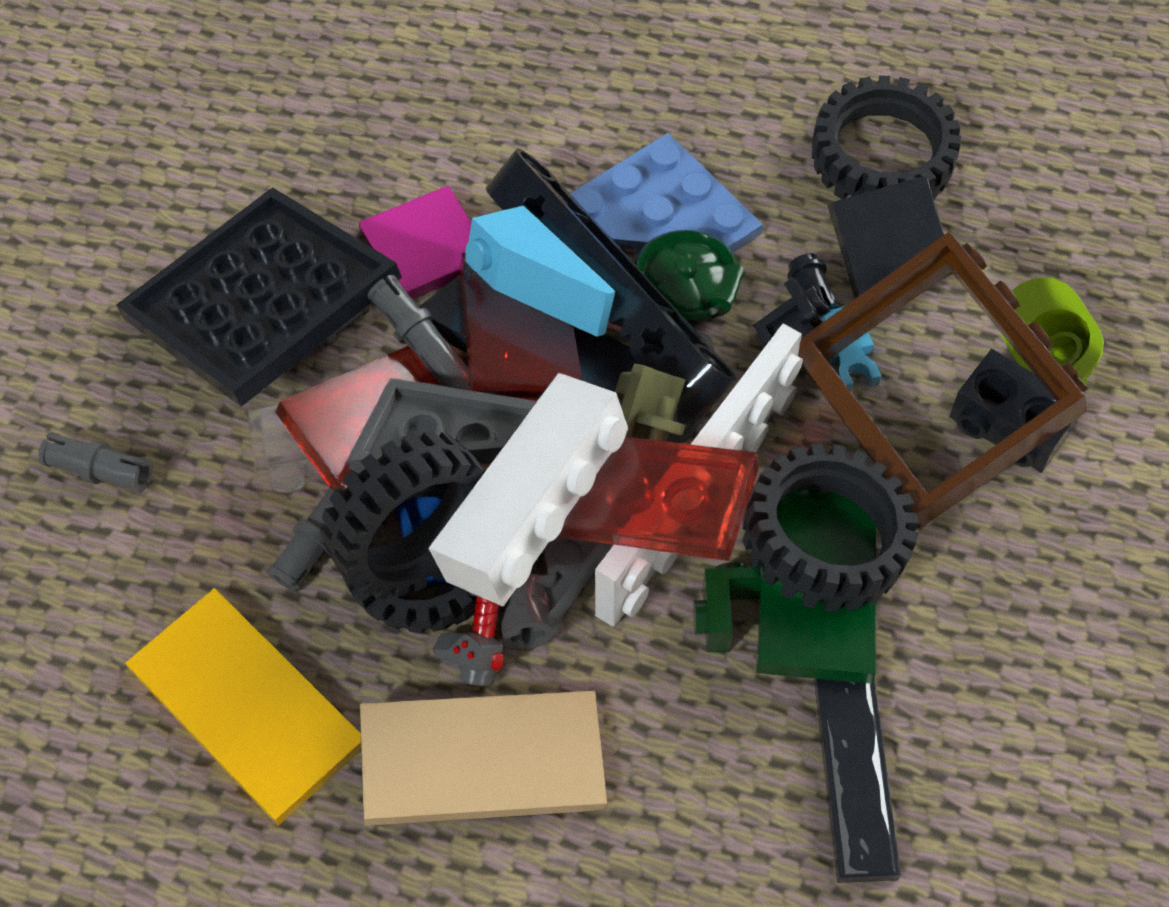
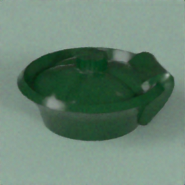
M683 229L663 233L645 244L634 261V264L685 320H698L706 317L716 318L727 314L735 301L742 277L745 275V270L739 265L734 253L724 242L708 233L697 230Z

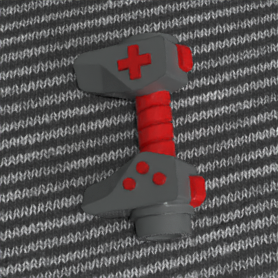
M469 592L470 595L477 596L472 632L443 633L439 636L432 650L438 658L458 665L459 669H461V681L473 685H492L495 674L502 668L504 658L502 654L503 645L494 638L499 605Z

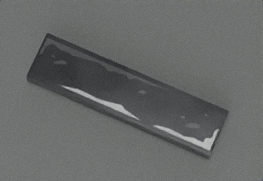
M814 679L837 883L897 881L901 876L875 679L873 684Z

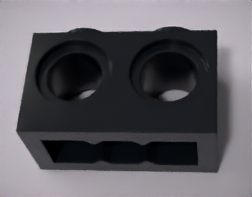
M991 348L958 391L949 417L956 421L960 430L966 435L975 439L984 438L996 445L1057 401L1033 372ZM983 399L992 400V401H994L996 404L988 403V402H986V401L983 400ZM1079 417L1014 464L1021 467L1031 466L1042 473L1074 429Z

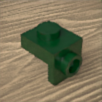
M728 562L720 564L715 568H705L702 587L703 600L693 601V621L695 635L705 634L707 653L730 652L733 634L730 600L759 599L763 580L761 567L755 569V567H747L742 563Z

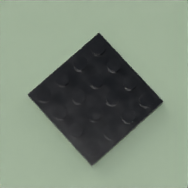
M272 187L116 304L124 320L242 407L372 302L368 298V293L381 279L386 281L389 275H394L399 281L402 276L395 261Z

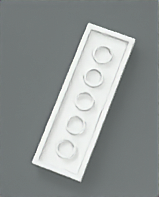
M785 324L781 325L595 569V616L615 627L624 613L633 617L639 611L649 593V588L645 585L656 571L663 575L673 565L680 551V545L677 542L686 530L695 533L702 526L711 508V505L707 502L716 490L725 493L730 488L740 470V464L737 462L747 450L754 454L759 449L769 430V426L766 423L773 413L776 412L779 415H783L787 411L797 393V387L793 386L792 383L803 363V359L798 357L802 336L800 332Z

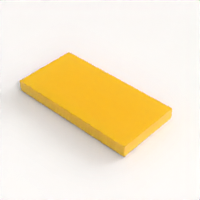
M215 588L125 662L128 669L277 826L286 820L362 750L361 733Z

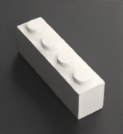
M561 373L557 374L429 547L446 582L504 606L515 589L521 587L527 581L536 559L548 542L553 541L560 534L569 512L579 498L590 491L600 468L610 454L621 447L625 439L628 426L616 392Z

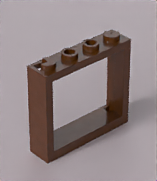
M950 231L803 336L798 352V357L803 359L802 368L875 464L879 461L887 467L884 475L885 479L887 480L896 475L903 483L899 495L910 494L914 502L911 512L917 513L918 523L921 527H924L1087 412L1086 398L1083 392L1088 390V387L1078 377V372L1074 366L1068 362L1061 367L1049 352L1054 346L1046 332L1035 321L1028 325L1015 311L1020 307L1019 302L1007 285L1001 280L994 285L982 271L987 265L977 249L973 250L968 243L961 246ZM952 272L1057 402L927 493L828 363V360Z

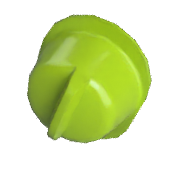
M1033 278L1019 284L1011 291L1020 305L1015 311L1027 325L1035 321L1041 326L1053 343L1054 348L1049 350L1051 355L1061 367L1068 362L1073 365L1078 372V377L1087 386V377L1092 374L1103 353L1104 339L1098 324L1078 294L1067 283L1054 278ZM1001 334L1003 341L1012 353L1016 362L1032 372V370L1027 366L1023 359L1018 355L1014 348Z

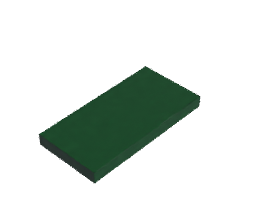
M805 489L787 494L779 501L776 507L777 520L787 538L805 554L828 564L856 566L870 562L876 557V526L870 515L852 500L831 491ZM766 566L761 567V568H762V576H763V573H764V570H765V567H766ZM764 579L762 580L759 596L756 673L868 684L874 683L876 676V602L868 605L864 601L860 609L851 611L847 610L843 602L839 610L833 612L825 611L824 600L819 599L814 609L801 605L803 593L796 591L791 600L781 595L780 591L783 586L781 580L772 586Z

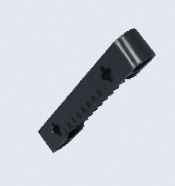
M517 148L487 185V193L502 210L524 206L615 290L608 321L611 324L622 327L620 335L630 340V351L635 362L685 379L677 407L688 416L701 420L736 380L733 371L555 176L536 158Z

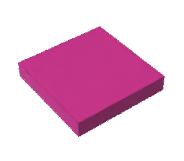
M448 185L358 222L360 233L367 245L397 263L402 276L398 282L412 299L447 285L470 267L465 259L471 222Z

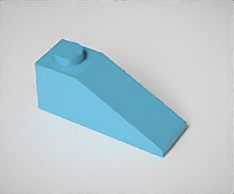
M524 206L472 218L469 241L466 245L465 261L494 290L594 336L605 334L615 290Z

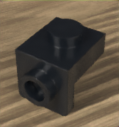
M793 277L784 283L792 297L753 325L765 346L782 324L800 332L802 338L826 320L824 316L830 313L831 310L814 286L805 291Z

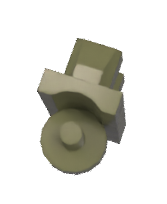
M635 363L632 372L620 374L615 392L618 400L623 401L621 409L628 430L621 447L610 454L607 458L608 461L657 474L669 432L683 436L686 427L684 424L673 421L685 379Z

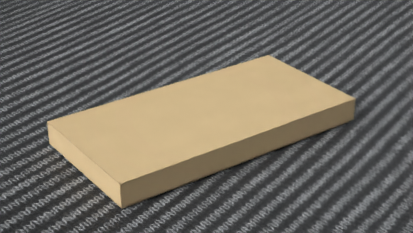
M595 691L360 704L364 826L606 809L607 796Z

